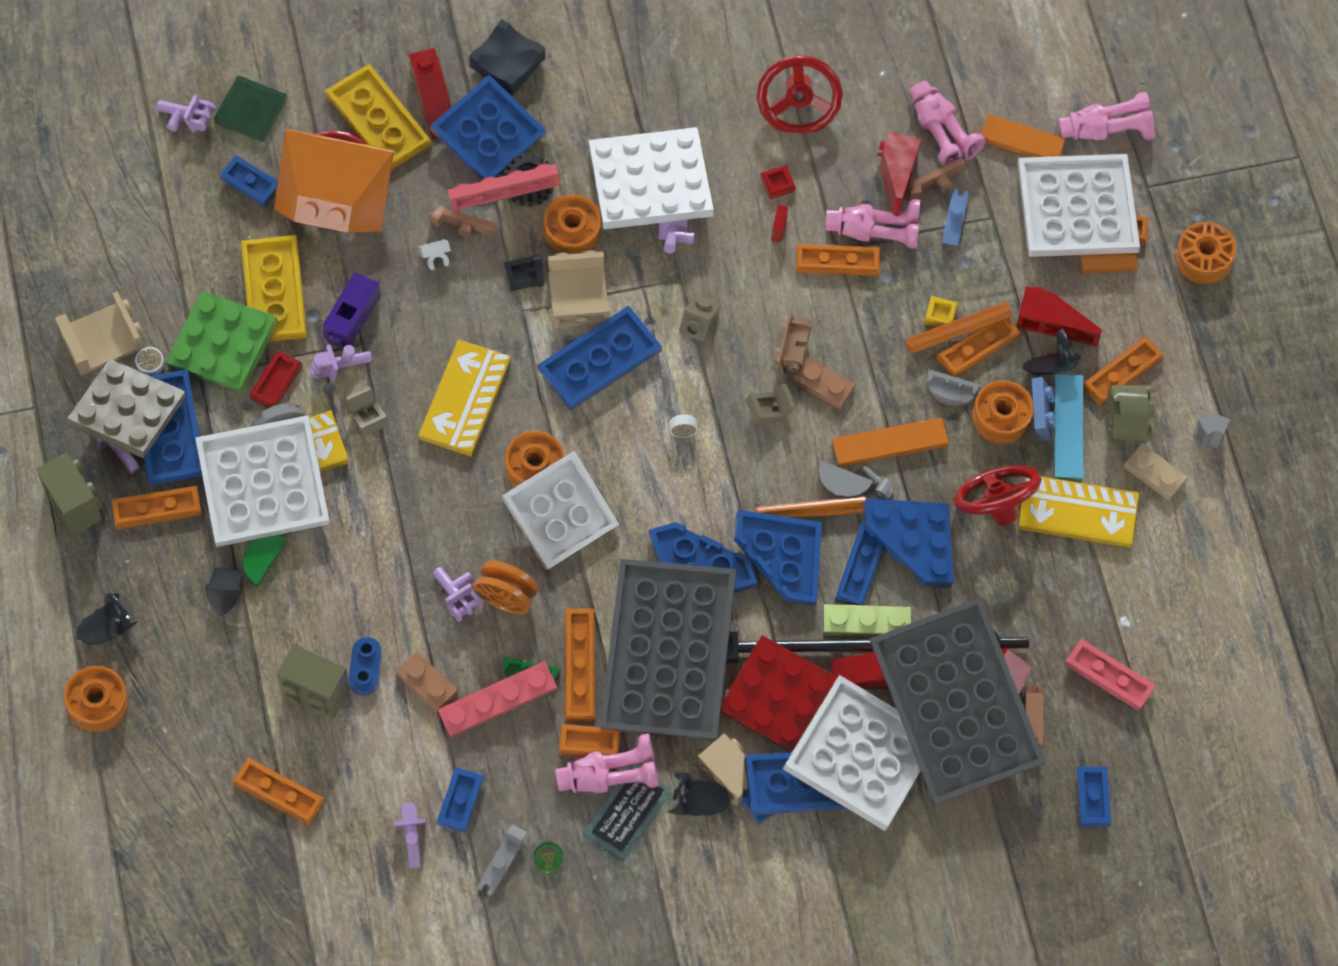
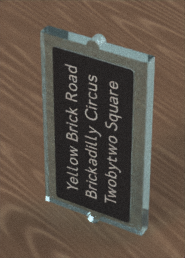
M630 765L628 770L636 769L637 767ZM660 781L659 786L654 788L648 787L645 783L641 782L617 784L583 833V836L601 846L602 851L607 850L625 861L671 794L672 789Z

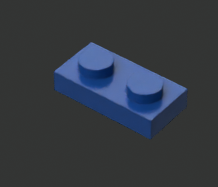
M237 155L220 173L221 181L263 207H266L276 195L278 180Z
M455 767L437 819V825L466 833L484 775Z
M1078 767L1076 772L1080 827H1110L1111 814L1107 767Z

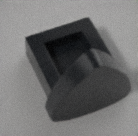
M540 254L504 262L510 291L544 286V269Z
M214 568L210 582L205 586L207 599L220 616L227 614L239 598L243 582L242 570Z

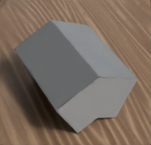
M1212 413L1198 420L1193 436L1200 447L1203 449L1210 445L1218 449L1230 419Z

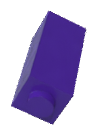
M354 272L322 325L324 338L327 342L336 347L352 345L381 296L380 284Z

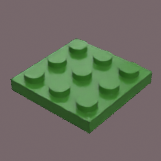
M201 291L165 363L168 367L175 370L188 369L189 375L243 393L278 323V319L276 316Z

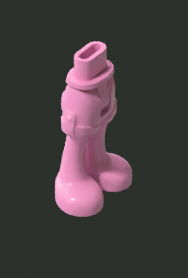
M923 81L909 89V93L913 97L912 104L916 108L917 119L920 125L925 130L931 131L941 149L938 160L942 166L958 160L962 156L965 160H969L983 149L986 144L984 137L979 133L967 135L963 131L955 117L956 109L954 105L947 101L938 92L936 87H931L928 81ZM942 126H946L957 145L950 142Z
M1146 92L1138 93L1133 99L1124 103L1108 107L1094 104L1077 112L1069 113V117L1058 118L1059 130L1063 138L1073 137L1074 140H1078L1079 136V139L1104 140L1108 134L1128 129L1139 130L1145 140H1153L1155 138L1153 113L1150 110V101ZM1136 113V115H1132L1129 117L1108 120L1109 118L1115 116Z
M911 200L907 209L900 212L899 217L894 216L892 212L872 209V205L869 204L844 208V211L843 207H839V211L827 210L826 231H838L840 236L845 235L866 242L870 241V238L890 239L902 242L908 248L917 249L920 200ZM875 224H891L904 226L906 228H888L877 226Z
M649 733L639 736L637 747L628 752L611 755L593 752L573 762V766L569 762L567 763L568 767L555 769L559 792L572 789L573 793L578 791L604 793L608 791V786L631 782L645 783L651 788L659 786L655 756ZM643 764L642 767L632 770L609 771V769L622 766Z

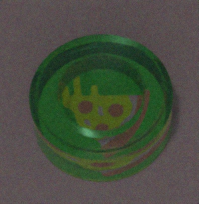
M544 842L538 845L533 855L536 868L543 873L558 871L563 864V851L560 846L553 842Z

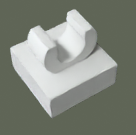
M443 239L418 246L421 257H428L427 266L430 270L435 269L433 260L436 257L442 258L444 266L449 265V258L444 254L451 251L448 240Z

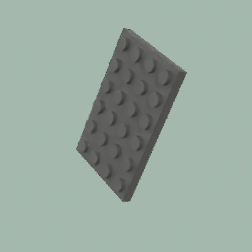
M630 559L620 560L600 729L617 730L633 734L649 733V735L706 741H716L718 739L737 574L736 569Z
M980 597L870 638V643L934 806L1046 763Z

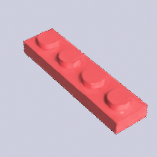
M542 164L535 169L524 172L513 171L507 176L499 178L488 177L481 182L470 185L459 184L453 189H449L448 194L453 211L560 186L561 184L556 164Z
M543 661L438 709V712L450 738L551 693L557 690V686L546 662Z

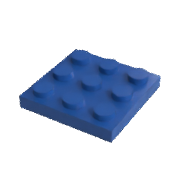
M490 75L430 126V131L481 180L488 177L498 178L506 170L508 162L512 164V158L516 156L519 159L520 154L526 153L546 135L547 131Z

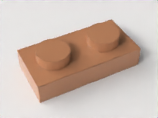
M806 357L803 367L799 368V371L796 372L792 379L793 384L840 410L855 389L854 382L809 357Z
M417 652L396 670V676L436 713H438V709L446 706L458 694V690Z

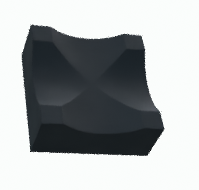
M501 19L486 41L469 55V65L471 69L485 78L490 75L506 92L513 96L546 58L545 47L538 42L526 38L508 22Z

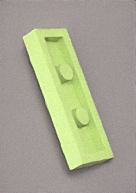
M824 604L823 636L876 637L911 623V607Z

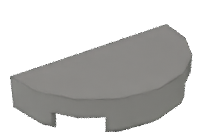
M928 369L926 383L930 394L937 401L947 406L958 407L969 404L977 397L982 388L980 384Z
M284 403L264 410L262 412L263 417L257 421L253 419L250 427L306 416V413L299 404L296 407H289V404Z
M820 461L818 471L820 482L825 488L826 493L836 499L865 495L873 485V481Z

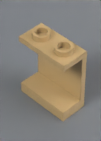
M588 250L581 254L557 253L554 256H548L554 328L599 325L610 318L604 272V252Z
M118 291L112 293L115 304L71 323L66 314L55 318L59 332L80 375L105 366L109 359L116 361L143 349L141 338L145 336L138 322H132L130 318L133 315L131 306L127 299L122 301Z

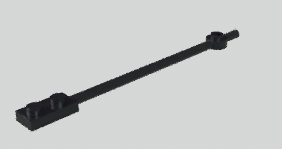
M994 631L1001 649H1029V637H999ZM730 632L726 663H738L739 653H751L758 641H738V632ZM870 639L774 641L792 652L874 651Z

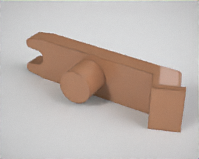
M960 158L925 176L910 180L909 201L913 199L921 200L922 191L935 184H938L942 191L948 189L952 185L949 178L965 170L964 165H966L964 159Z
M441 205L433 213H429V221L437 228L444 222L460 226L458 234L465 238L470 236L472 230L495 236L497 231V224L446 209Z
M1025 685V711L1041 748L1044 738L1043 687Z

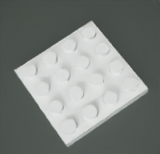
M697 128L589 140V150L603 229L713 217V205Z
M1127 154L1018 158L1017 165L1028 257L1139 253L1140 243Z
M308 415L196 437L216 547L330 524Z
M840 675L783 767V770L884 831L888 828L920 773L919 765L897 709Z

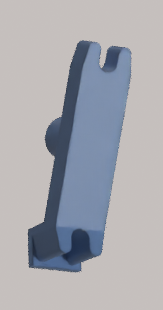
M958 189L953 191L942 238L943 244L958 246L968 201V191H965L963 196H958Z

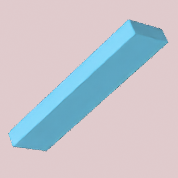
M1055 374L1054 415L1056 428H1054V479L1082 482L1083 375Z

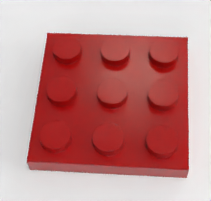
M761 635L721 705V714L786 751L793 752L838 678Z

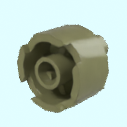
M1110 386L1111 389L1107 391L1106 413H1109V422L1112 425L1107 426L1110 442L1151 441L1153 432L1152 425L1149 424V418L1154 417L1155 406L1154 401L1150 400V386Z

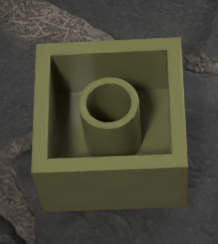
M66 452L36 468L45 494L71 537L102 520L99 510L103 507L98 499L99 495L92 482H87L84 476L85 472L78 459L72 461Z
M296 645L291 647L277 673L283 698L293 705L303 704L309 707L312 713L320 717L327 715L335 718L350 690L345 667Z

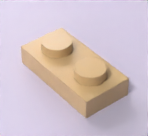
M1143 443L1124 465L1126 470L1168 501L1187 480L1185 474Z

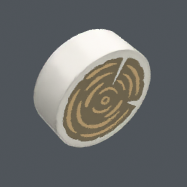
M154 347L143 348L137 353L135 358L137 370L149 376L158 375L165 365L163 354Z
M686 414L673 417L669 421L670 434L678 438H687L695 435L698 432L697 419Z

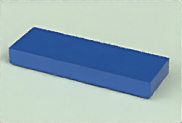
M861 522L835 596V601L847 605L864 606L884 548V544L875 536L872 537L864 530V522Z

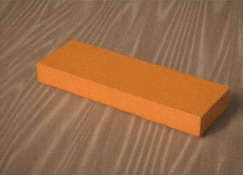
M990 114L987 115L981 131V135L987 144L1031 158L1060 157L1066 139Z
M797 244L796 273L879 276L880 247Z
M1008 318L972 332L939 353L937 360L950 376L958 377L1018 339L1021 332Z
M1144 336L1085 381L1083 389L1102 407L1106 404L1107 391L1111 389L1110 386L1132 384L1162 361L1164 355Z
M197 486L112 499L116 529L202 515Z
M249 757L233 780L234 786L308 826L311 825L325 802L323 797Z

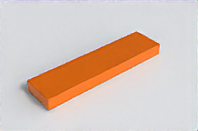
M941 417L832 438L831 443L837 466L844 467L948 447L949 441Z
M594 608L565 609L566 722L595 721Z

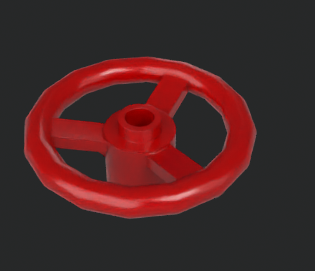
M794 55L782 58L767 68L758 82L756 100L760 114L771 127L786 133L818 132L832 123L841 109L843 90L840 78L829 64L813 56ZM804 66L821 72L829 81L832 90L831 103L813 94L812 80L804 73ZM793 67V74L786 80V95L769 107L767 94L770 83L784 69ZM810 105L825 113L816 121L803 125L789 124L777 118L779 114L791 106L803 108Z
M1011 465L995 468L967 480L957 489L953 502L957 510L971 515L990 514L991 519L995 520L997 525H1008L1018 519L1017 513L1019 509L1017 505L1028 500L1038 491L1042 478L1038 470L1028 466ZM1026 477L1030 481L1011 487L1010 484L998 481V479ZM986 484L987 489L984 491V497L970 503L965 501L968 494Z

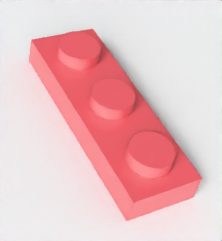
M1083 639L1079 641L1065 662V666L1137 711L1141 710L1156 686Z

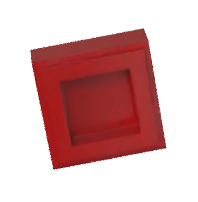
M787 165L760 173L761 181L770 200L796 192V186Z
M778 204L771 241L781 243L783 240L789 209L786 205Z

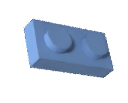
M1043 377L1032 378L1035 431L1041 441L1053 439L1052 429L1056 428L1054 412H1051L1050 403H1054L1053 388L1046 384Z

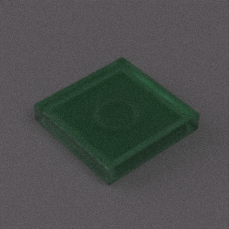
M237 75L214 117V123L264 142L287 101V94Z

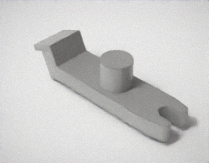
M513 824L506 832L505 839L479 882L478 891H482L485 886L490 887L487 892L488 896L491 897L495 893L520 851L523 840L528 832Z

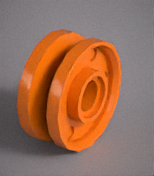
M568 194L558 197L549 204L544 213V237L547 244L556 253L581 254L584 251L594 249L600 240L601 215L599 209L590 199L584 196ZM575 223L578 227L569 228L566 225Z
M1198 222L1191 225L1181 234L1175 255L1176 265L1181 274L1192 282L1199 284L1219 282L1231 271L1237 251L1235 239L1227 229L1219 224ZM1206 251L1209 252L1211 255H1205L1201 252Z
M997 380L984 386L979 391L972 410V423L976 431L985 440L995 444H1010L1018 441L1026 434L1034 413L1033 401L1029 392L1021 385L1006 380ZM997 410H1005L1008 414L1002 415Z
M536 430L523 432L515 437L507 447L505 455L507 479L515 488L565 457L563 447L555 437L546 432ZM531 460H539L542 464H540L539 466H531L530 464H528V462Z
M499 561L485 562L481 568L483 577L477 578L473 585L476 594L485 602L505 612L517 615L528 613L531 608L529 598H534L539 591L537 582L524 571L507 563Z
M88 666L78 670L68 680L64 689V703L71 720L79 728L89 732H104L115 727L124 718L128 709V695L121 677L115 671L104 666ZM94 695L103 696V699L98 703L89 702L90 698Z

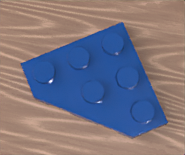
M865 499L863 502L864 530L872 537L875 536L886 546L885 550L901 565L904 564L916 575L914 578L922 586L951 587L954 580L949 503Z
M738 510L735 515L734 541L786 602L815 606L818 593L822 522Z
M677 522L649 529L648 534L658 562L736 569L734 593L757 587L758 582L750 559L746 555L723 547V544L704 535H697L687 530L686 526Z

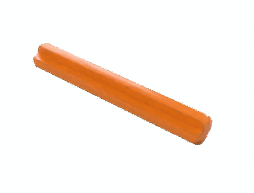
M1003 302L914 335L905 340L906 347L910 354H914L1008 319L1012 316L1011 307L1008 302Z
M859 496L763 506L755 508V512L797 519L863 513V502L867 498Z

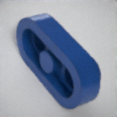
M361 638L355 642L352 648L349 684L352 691L360 696L372 694L379 684L382 650L379 642L374 638ZM369 647L372 651L369 654H364L361 652L362 649ZM361 675L369 677L366 681L358 680Z

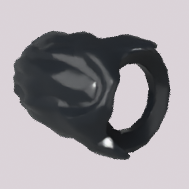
M1059 329L1056 333L1057 352L1032 358L1026 361L1022 368L1033 375H1053L1075 368L1081 359V355L1071 352L1072 342L1068 340L1065 330Z
M110 592L104 597L105 606L96 609L79 624L76 630L77 640L89 645L102 644L128 631L138 621L130 623V615L122 608L118 601L119 594H112Z
M686 772L674 773V776L679 780V785L673 792L672 802L675 808L668 810L669 813L681 816H711L722 812L731 803L727 791L719 784L708 783L703 780H692L691 775Z

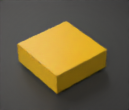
M931 296L924 324L938 327L954 321L958 302Z

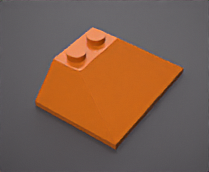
M285 129L274 209L298 223L346 233L380 232L383 228L394 151Z

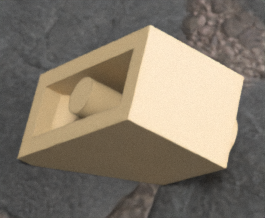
M723 734L698 755L697 766L713 783L719 784L724 788L731 802L738 807L742 800L744 749L736 739L732 738L730 740Z

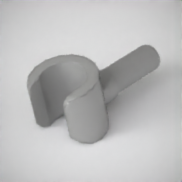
M864 466L862 471L878 485L874 490L876 496L880 499L888 500L893 494L892 482L886 478L881 479L868 466Z

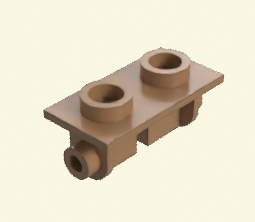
M790 312L787 322L783 323L781 327V347H777L775 352V363L778 364L782 375H785L786 368L791 372H798L799 368L803 367L806 347L797 346V344L808 345L812 329L809 319L800 318L799 321H795Z

